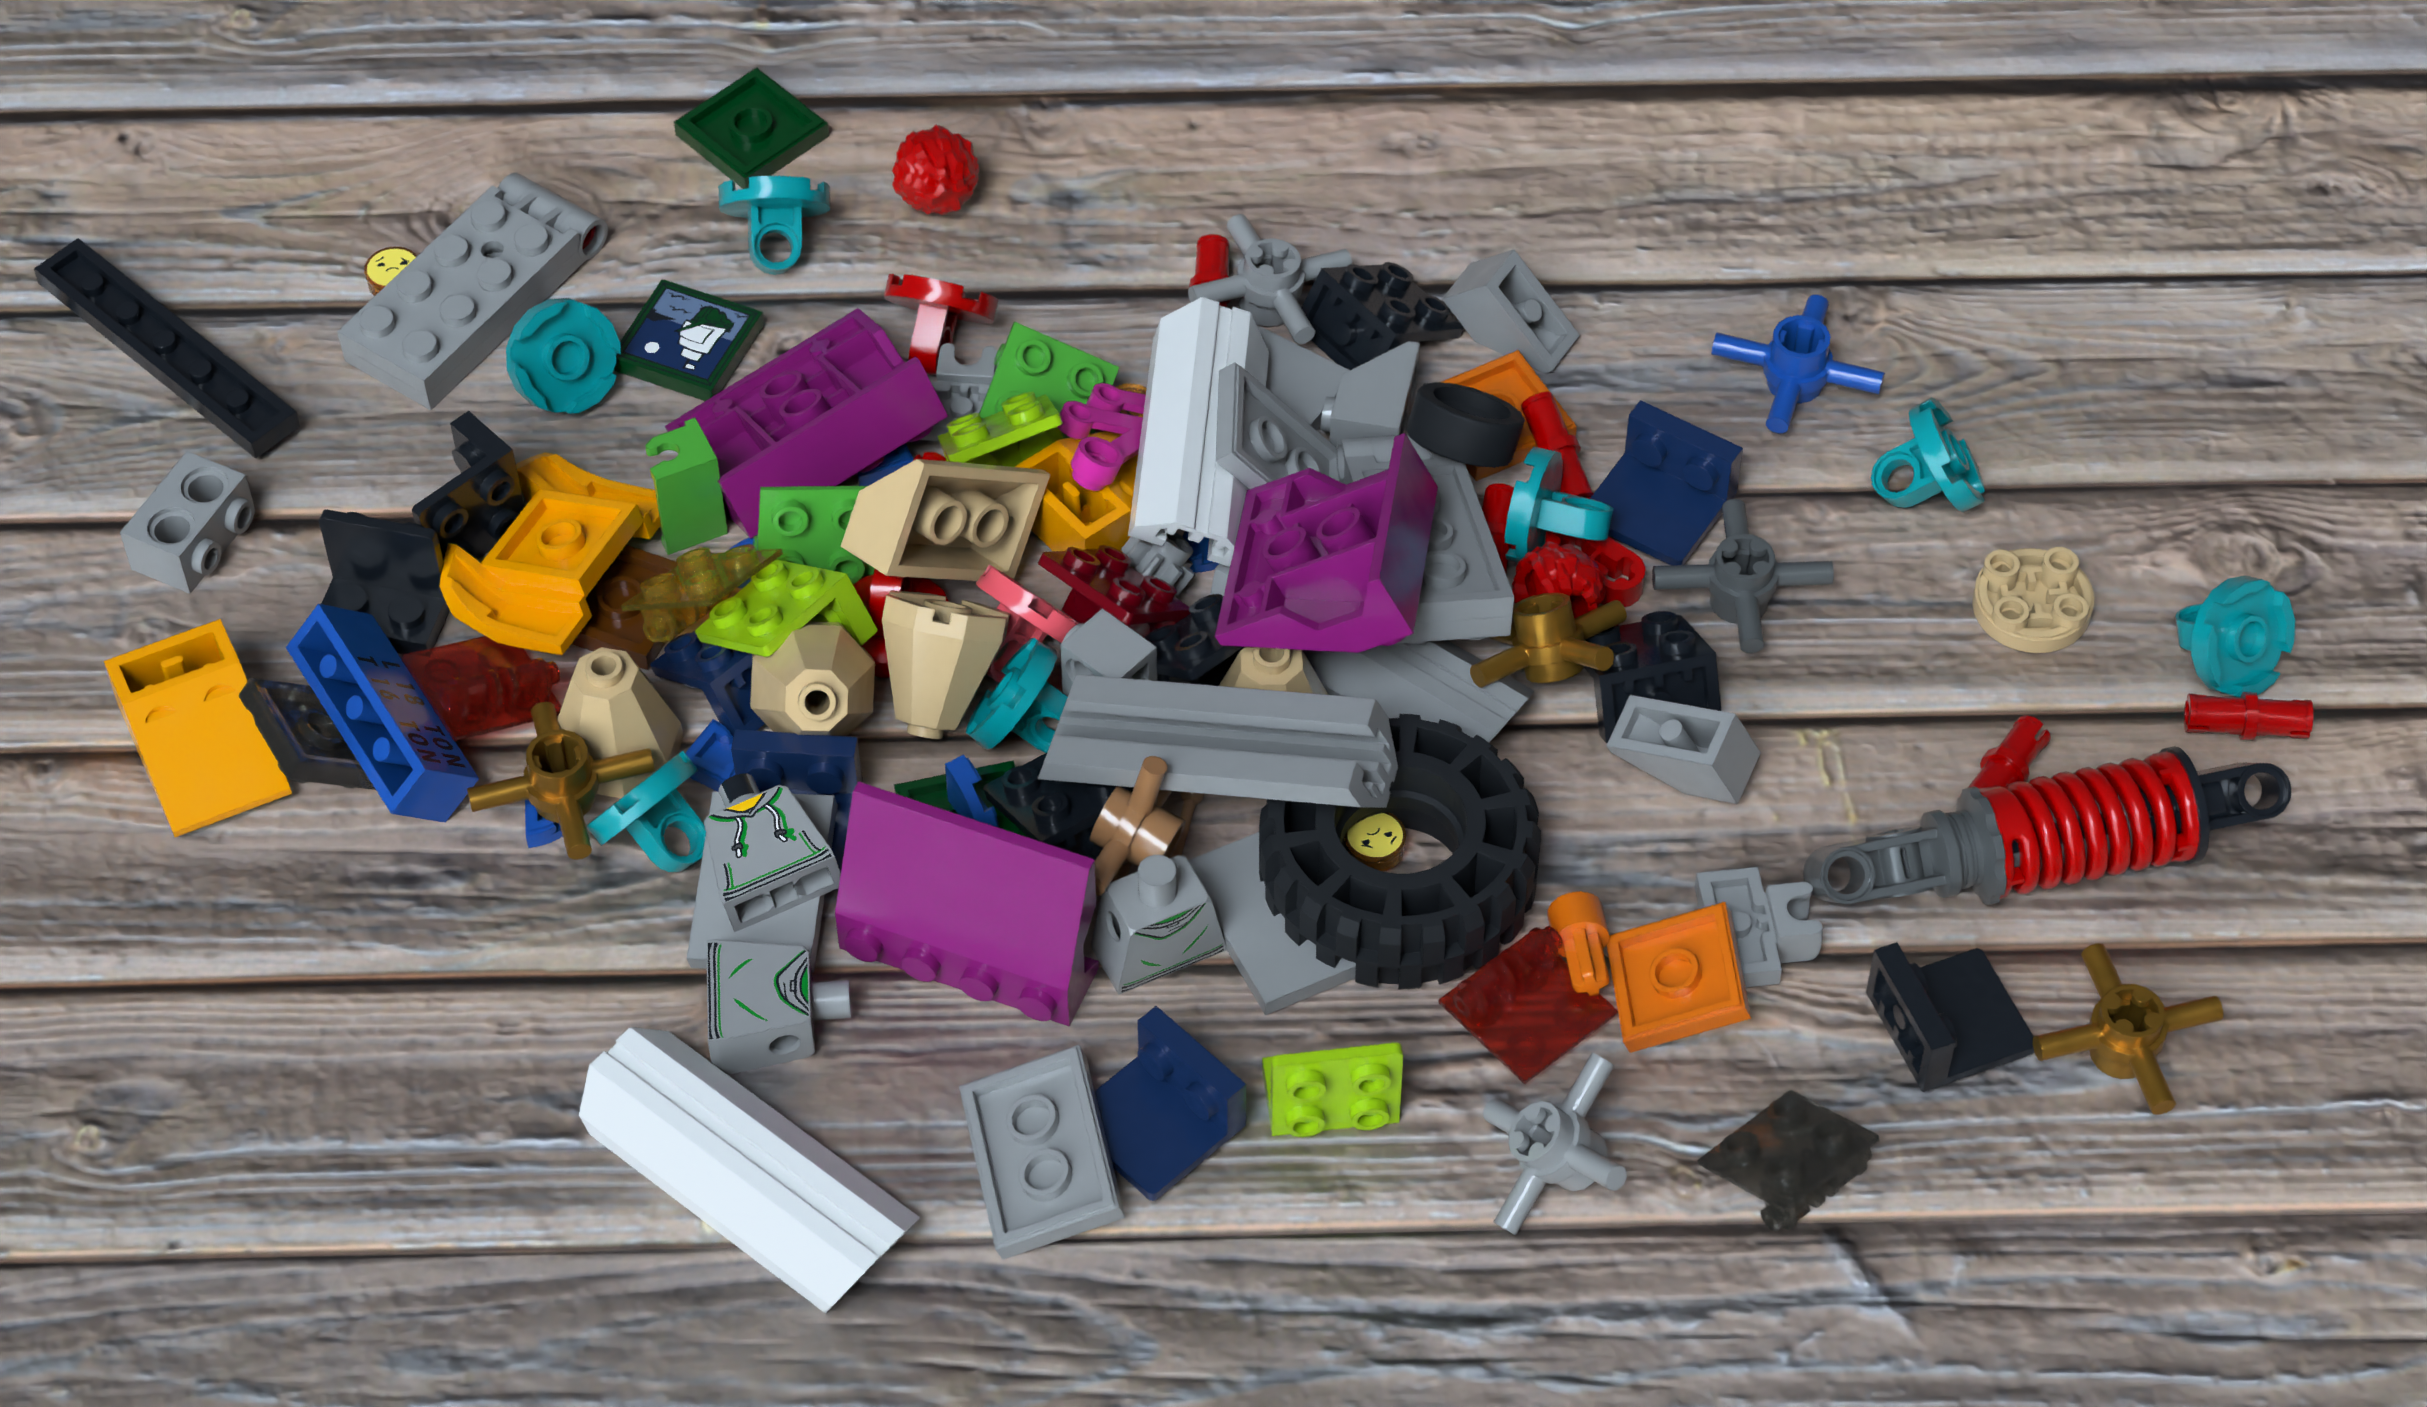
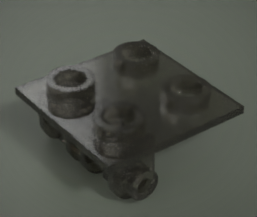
M1790 1089L1699 1158L1698 1164L1763 1200L1766 1207L1760 1211L1763 1222L1771 1230L1778 1231L1781 1228L1790 1230L1797 1225L1798 1220L1811 1211L1809 1205L1819 1208L1826 1201L1825 1195L1833 1197L1851 1179L1867 1171V1162L1872 1158L1870 1147L1880 1141L1879 1135Z

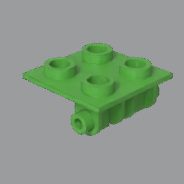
M1014 322L1006 343H1002L996 353L993 364L997 367L979 414L982 419L1003 411L1001 404L1005 400L1026 392H1034L1036 398L1046 394L1060 414L1063 405L1068 401H1077L1086 405L1091 391L1096 384L1106 383L1113 386L1119 367ZM1091 429L1089 434L1095 433L1096 429ZM1062 433L1064 439L1070 438L1069 436Z
M867 486L760 487L758 536L753 537V557L756 560V569L777 559L847 573L852 584H855L861 578L873 575L875 568L840 547L858 493Z

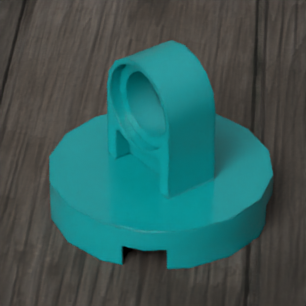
M755 176L749 177V188L735 190V182L733 180L725 181L718 186L720 211L730 216L748 218L750 259L756 268L771 275L787 272L799 258L802 249V218L822 215L831 210L829 184L822 182L817 184L816 190H810V178ZM769 233H778L786 237L791 247L789 258L778 263L764 258L759 246L762 237Z
M570 298L548 299L528 309L514 325L506 347L507 372L515 390L531 405L554 413H581L598 404L613 387L617 375L613 374L616 365V353L621 354L620 341L612 322L597 308Z
M1932 397L1912 407L1909 411V419L1915 438L1886 452L1877 460L1871 473L1872 486L1875 491L1888 503L1900 508L1914 506L1942 491L1954 507L1961 512H1965L1983 503L1985 498L1981 493L1985 492L1984 483L1964 439L1958 441L1951 430H1945L1943 427L1953 421L1949 413L1938 400ZM1911 465L1914 469V478L1910 486L1904 491L1890 492L1888 489V479L1892 471L1899 466Z
M1533 447L1524 460L1526 465L1534 467L1530 479L1526 482L1516 481L1509 506L1504 543L1516 545V549L1509 548L1505 555L1506 560L1519 563L1528 552H1532L1538 546L1542 547L1545 544L1547 531L1588 540L1607 539L1613 507L1593 499L1560 492L1563 469L1561 453Z
M2246 575L2228 578L2214 588L2202 604L2185 607L2175 615L2178 643L2180 647L2191 651V657L2198 677L2209 689L2241 698L2242 692H2255L2259 695L2274 684L2281 674L2273 671L2279 662L2281 652L2291 653L2294 645L2295 617L2290 599L2284 592L2274 590L2270 582Z
M1031 638L1006 663L1001 670L1005 676L996 686L993 693L987 689L966 727V733L976 740L979 746L985 750L992 749L1012 730L1035 748L1045 753L1048 752L1055 731L1047 727L1042 718L1051 717L1060 720L1068 698L1047 682L1057 660V651L1048 644L1044 645L1036 638Z
M684 750L601 813L586 827L601 846L626 828L650 860L660 869L667 872H681L689 868L703 856L706 830L701 819L676 788L698 771V768ZM667 827L678 828L686 834L690 843V850L687 856H678L668 849L664 840V833Z

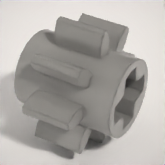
M1177 532L1174 535L1167 534L1166 541L1162 546L1130 537L1121 548V551L1132 561L1130 567L1143 576L1157 577L1169 583L1176 589L1177 596L1195 575L1190 569L1193 563L1188 560L1193 554V549Z

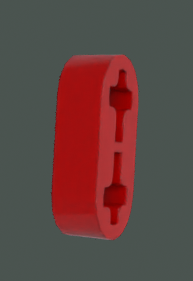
M1547 531L1545 543L1548 541L1558 543L1559 546L1564 544L1576 545L1581 547L1580 552L1586 554L1598 564L1600 571L1605 576L1603 580L1606 592L1601 604L1605 605L1613 600H1618L1624 607H1628L1640 599L1643 594L1645 565L1636 553L1609 536L1605 540H1588ZM1621 575L1627 576V577H1628V580L1625 579V578H1622V577H1620V576H1621ZM1608 576L1616 580L1614 582L1608 580Z

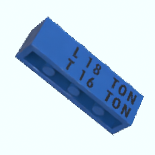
M318 603L286 646L287 651L390 813L446 823L468 794L467 788L473 787L479 780V777L373 615Z

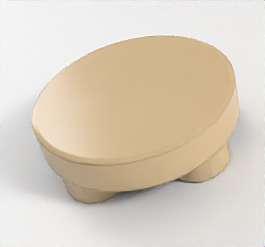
M2053 547L2048 551L2035 548H2022L2010 551L1999 549L1992 551L1985 558L1984 566L1976 579L1972 605L1980 626L1997 642L2018 651L2048 653L2070 646L2085 633L2094 607L2093 588L2085 573L2078 567L2079 559L2077 555L2067 548Z

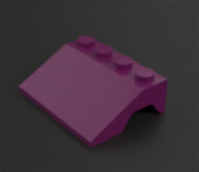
M857 308L664 427L669 432L685 426L684 421L696 418L717 457L720 475L718 483L722 489L724 510L751 539L758 534L760 487L837 486L858 472H866L882 463L885 455L904 443L924 438L933 430L935 424L948 417L920 360L914 357L904 362L884 330Z
M1406 433L1394 437L1388 470L1355 482L1344 484L1312 468H1307L1247 490L1215 632V638L1220 645L1359 653L1380 645H1394L1406 636L1414 634L1438 486Z
M858 781L852 794L835 908L839 948L846 950L850 955L861 961H878L902 969L917 980L924 982L934 980L960 989L973 999L979 1001L993 1000L1019 1009L1026 1016L1034 1020H1051L1070 1027L1099 969V961L1084 956L1083 944L1096 906L1095 859Z

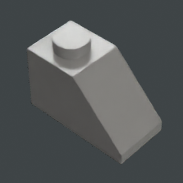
M1515 249L1470 263L1442 298L1475 342L1503 355L1519 350L1532 368L1543 373L1553 371L1580 335Z
M1408 341L1341 375L1336 397L1326 396L1322 410L1321 431L1330 432L1331 444L1337 448L1339 439L1392 436L1406 433L1418 383L1420 343Z
M1634 695L1629 696L1606 745L1611 753L1684 794L1738 804L1761 754L1749 733L1734 713Z

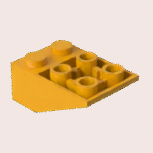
M1104 431L1089 434L1088 437H1098L1111 442L1123 434ZM1072 437L1059 439L1014 466L1043 469L1051 474L1031 530L1052 551H1067L1068 547H1076L1082 550L1098 549L1100 545L1110 546L1121 551V548L1130 538L1128 531L1138 455L1123 463L1114 482L1105 485L1104 489L1099 491L1089 490L1080 486L1072 477L1071 460L1081 439Z
M221 619L104 661L118 707L174 837L292 794L241 663Z

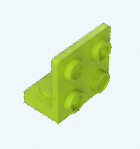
M1026 392L1005 400L1001 404L1003 408L1001 412L982 419L979 413H971L949 422L946 425L949 432L938 435L937 438L948 462L1014 467L1055 441L1064 439L1057 427L1063 424L1058 410L1046 394L1036 398L1034 392Z
M775 559L756 569L751 576V581L737 594L715 605L709 613V618L695 630V633L702 643L768 657L781 647L792 631L801 629L809 621L840 622L859 645H863L878 629L847 573Z
M1395 1042L1262 1057V1075L1272 1136L1290 1134L1296 1137H1309L1326 1130L1353 1127L1359 1130H1373L1385 1124L1400 1123L1403 1069L1401 1044Z

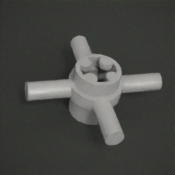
M1237 214L1231 217L1227 222V229L1244 255V258L1239 263L1237 275L1190 286L1188 288L1190 303L1200 297L1217 302L1240 298L1239 308L1251 312L1257 325L1269 327L1279 326L1284 323L1297 344L1309 342L1314 337L1315 330L1297 301L1302 294L1304 282L1316 279L1321 268L1347 267L1352 264L1349 251L1342 249L1301 259L1299 251L1284 240L1274 238L1260 240L1245 215Z
M1591 1053L1562 1105L1539 1101L1531 1103L1520 1111L1497 1098L1490 1100L1486 1104L1483 1111L1484 1119L1509 1134L1508 1144L1511 1154L1519 1160L1520 1166L1524 1169L1493 1221L1495 1224L1516 1235L1546 1183H1556L1570 1191L1585 1189L1594 1182L1612 1191L1618 1190L1624 1185L1627 1178L1626 1169L1607 1158L1605 1140L1589 1127L1588 1121L1585 1119L1586 1114L1615 1065L1599 1055Z

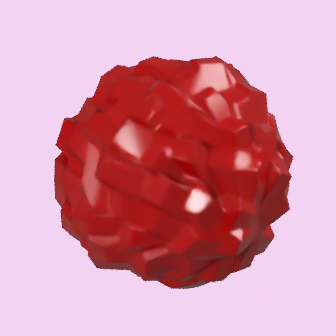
M934 125L931 129L921 130L917 133L913 131L907 135L906 140L901 142L896 152V162L892 169L894 174L892 185L895 193L900 195L902 200L911 205L912 208L921 210L928 215L933 212L944 215L951 211L960 210L963 204L973 195L979 180L978 158L974 155L972 142L964 139L960 134H952L950 130L940 125Z
M1547 541L1542 547L1538 546L1532 552H1528L1516 566V575L1512 583L1514 604L1534 595L1564 593L1570 596L1573 615L1576 618L1598 608V605L1604 600L1606 590L1603 579L1605 576L1600 571L1597 563L1586 554L1578 551L1571 544L1559 546L1558 543Z

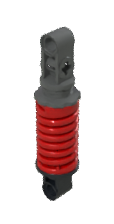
M2176 746L2162 749L2159 753L2147 756L2143 761L2130 758L2121 761L2118 765L2110 762L2102 764L2096 769L2091 767L2081 768L2073 774L2065 771L2055 774L2051 778L2045 776L2036 777L2028 783L2021 780L2008 784L2005 788L1995 785L1981 789L1977 787L1962 789L1960 797L1957 798L1955 812L1944 813L1941 810L1925 812L1921 817L1920 826L1878 832L1867 835L1864 839L1818 848L1808 857L1803 871L1804 882L1812 885V895L1816 898L1842 904H1853L1876 898L1901 897L1934 889L1939 897L1947 898L1957 896L1961 889L1970 887L1973 888L1975 894L1979 896L1984 904L1999 903L2000 899L2007 897L2011 889L2023 895L2032 892L2037 885L2048 890L2057 887L2060 881L2067 885L2076 884L2083 879V876L2092 881L2102 878L2106 872L2113 876L2121 875L2128 870V867L2134 871H2141L2148 868L2150 864L2160 867L2175 861L2186 864L2200 862L2204 859L2208 850L2210 830L2278 816L2289 804L2291 784L2285 772L2278 766L2270 763L2240 762L2196 771L2191 759L2184 750ZM2252 775L2258 778L2262 788L2261 797L2254 806L2247 802L2244 794L2245 784ZM1841 857L1848 863L1851 875L1846 887L1837 892L1829 883L1828 871L1831 864Z

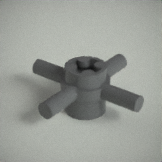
M1731 499L1722 505L1726 539L1717 547V550L1709 560V564L1653 566L1652 583L1654 590L1709 588L1712 610L1721 619L1737 624L1740 648L1743 652L1756 653L1764 647L1761 617L1767 611L1769 600L1776 592L1777 586L1832 585L1834 580L1833 562L1777 563L1772 547L1764 539L1749 534L1745 503L1739 499Z

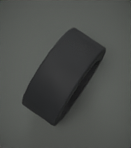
M1433 382L1423 384L1418 389L1406 430L1413 441L1437 455L1469 465L1496 468L1507 466L1512 461L1525 419L1518 409L1494 395L1462 385Z

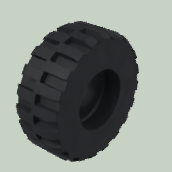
M1399 714V718H1388L1398 770L1395 780L1390 786L1389 791L1391 794L1387 807H1351L1266 799V805L1261 809L1259 822L1260 882L1264 881L1265 900L1273 916L1280 913L1285 918V933L1298 946L1306 940L1311 941L1316 945V959L1333 968L1337 966L1341 958L1356 963L1355 982L1358 984L1378 988L1379 983L1398 984V989L1420 988L1421 983L1438 980L1439 984H1443L1463 976V970L1473 965L1475 969H1478L1494 959L1499 953V943L1506 945L1514 940L1524 925V914L1532 909L1536 894L1541 830L1538 827L1539 811L1534 796L1526 788H1523L1524 777L1507 758L1501 760L1497 756L1498 749L1477 734L1472 738L1463 733L1459 725L1440 719L1439 723L1421 720L1420 715ZM1385 813L1397 820L1401 828L1417 830L1439 840L1452 852V855L1439 865L1424 871L1408 874L1388 873L1371 868L1354 858L1345 849L1350 844L1347 832L1359 821L1376 814Z

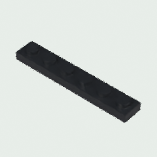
M79 238L34 268L38 284L254 458L259 457L300 427L297 411Z

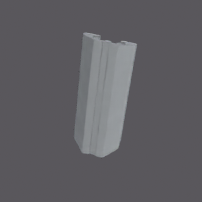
M1219 564L1215 568L1210 595L1221 594L1224 596L1229 566ZM1448 640L1427 641L1423 644L1398 643L1391 646L1380 645L1359 653L1303 650L1328 695L1373 698L1377 700L1388 718H1399V714L1420 715L1421 720L1439 723L1441 719L1459 725L1462 728V732L1472 738L1477 734L1487 742H1490L1534 693L1533 689L1510 676H1506L1485 687H1478L1471 678L1470 668L1472 665L1483 660Z
M1076 674L1038 779L1134 787L1143 760L1149 756H1157L1167 764V771L1160 790L1351 807L1386 808L1391 794L1389 791L1390 786L1397 774L1398 763L1388 716L1377 700L1373 698Z

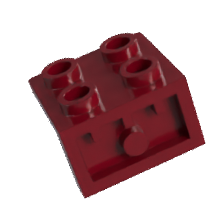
M1100 545L1098 549L1084 550L1068 547L1067 551L1043 552L1038 561V565L1072 587L1061 611L1078 623L1085 624L1101 609H1104L1145 638L1150 632L1163 626L1174 625L1190 614V607L1175 597L1177 591L1172 585L1157 577L1143 576L1130 567L1132 561L1126 554L1113 547Z

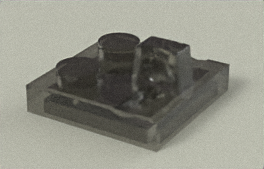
M250 678L238 696L245 708L252 713L257 728L278 761L279 769L287 776L288 780H294L299 783L313 782L338 785L349 789L364 788L376 790L309 685Z

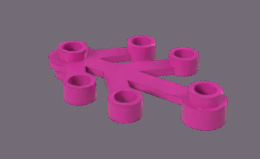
M1098 383L1093 387L1086 405L1077 401H1068L1063 405L1060 412L1063 424L1057 426L1058 429L1069 437L1081 439L1071 460L1072 477L1080 486L1093 491L1104 489L1105 485L1114 482L1121 465L1138 455L1143 417L1122 414L1120 412L1121 410H1127L1143 414L1145 394L1119 390L1110 384ZM1091 429L1123 434L1111 442L1098 437H1088Z

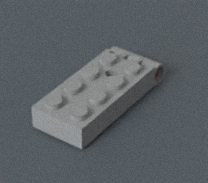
M519 173L509 174L502 180L498 188L492 185L337 331L345 362L427 409L432 410L512 332L514 325L528 309L542 303L586 260L593 258L601 250L608 233L606 221Z
M1407 434L1437 484L1438 490L1414 634L1406 636L1398 643L1423 644L1427 641L1481 640L1486 637L1510 636L1514 595L1465 463L1437 455L1421 447ZM1398 435L1339 439L1336 450L1339 481L1349 484L1388 470L1394 437Z

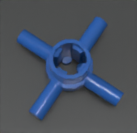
M1809 296L1802 316H1791L1780 321L1774 329L1773 339L1769 345L1716 333L1712 346V355L1763 367L1767 386L1775 396L1766 421L1767 428L1774 433H1785L1789 428L1796 404L1810 402L1818 397L1827 382L1880 394L1885 372L1833 360V355L1829 349L1830 333L1823 324L1829 307V302L1824 296Z

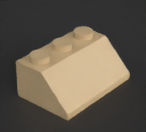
M916 459L859 491L840 547L886 576L978 581L990 564L1014 579L1051 474L1043 469Z

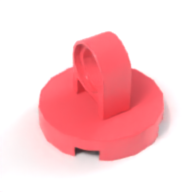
M990 564L976 582L979 588L1000 602L997 609L1010 613L1006 638L999 651L1006 643H1008V646L996 662L993 660L986 673L996 682H1000L1005 676L1001 672L1002 668L1031 638H1036L1042 643L1048 634L1062 643L1070 629L1079 624Z

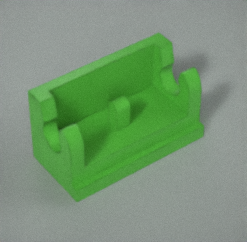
M696 418L684 421L685 426L658 435L646 444L647 456H656L666 450H673L678 453L676 458L662 461L650 468L661 523V541L667 555L728 534L722 489L718 483L720 475L717 457Z

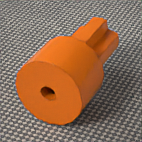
M1582 891L1569 892L1555 899L1547 909L1553 946L1559 955L1566 958L1573 989L1577 993L1587 992L1589 996H1596L1600 994V988L1607 986L1609 983V974L1603 949L1609 942V931L1603 905L1600 899L1592 893Z

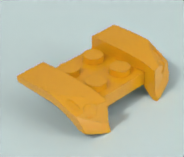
M544 452L516 464L521 490L527 501V505L481 563L460 546L448 544L439 586L452 615L491 640L508 646L563 655L592 617L586 601L588 594L632 537L651 539L661 526L655 490L599 477L575 466L558 454Z

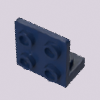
M1640 400L1628 416L1625 453L1590 499L1613 507L1608 536L1671 566L1684 565L1723 513V503L1733 499L1737 494L1743 448Z
M695 631L671 640L664 648L665 653L650 664L655 676L702 689L717 719L730 731L733 737L735 729L757 731L765 724L750 707L752 654L702 643Z
M735 729L731 747L735 775H752L760 793L775 786L784 785L788 787L792 794L834 795L838 806L832 852L841 873L852 794L858 781L863 783L858 738Z
M1157 1006L1137 1020L1138 1056L1095 1090L1113 1168L1150 1201L1160 1198L1246 1126V1083Z

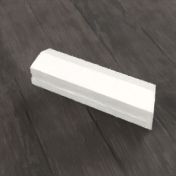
M1200 297L1162 317L1153 338L1128 536L1162 546L1166 541L1167 534L1174 535L1178 529L1188 532V540L1200 543L1203 537L1210 538L1207 560L1230 567L1246 492L1250 489L1215 461L1219 370L1236 362L1266 387L1269 351L1251 312L1236 307L1232 309L1220 306V302Z
M629 1027L615 1040L616 1044L607 1052L603 1051L589 1064L579 1116L589 1135L824 1313L920 1219L910 1209L669 1031Z

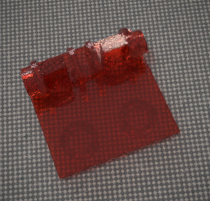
M486 636L402 655L404 664L454 741L533 722L531 709L541 702H551L554 704L557 716H559L562 706L551 691L552 686L560 682V672L557 664L554 661L546 662L543 658L531 660L523 648L500 644Z
M1547 926L1543 930L1537 927L1533 928L1527 935L1503 950L1497 957L1488 961L1485 966L1470 977L1461 981L1438 1001L1447 1012L1524 1084L1618 1014V1010L1601 994L1589 996L1587 992L1577 993L1573 989L1568 965L1558 956V949L1563 946L1562 938L1551 926Z

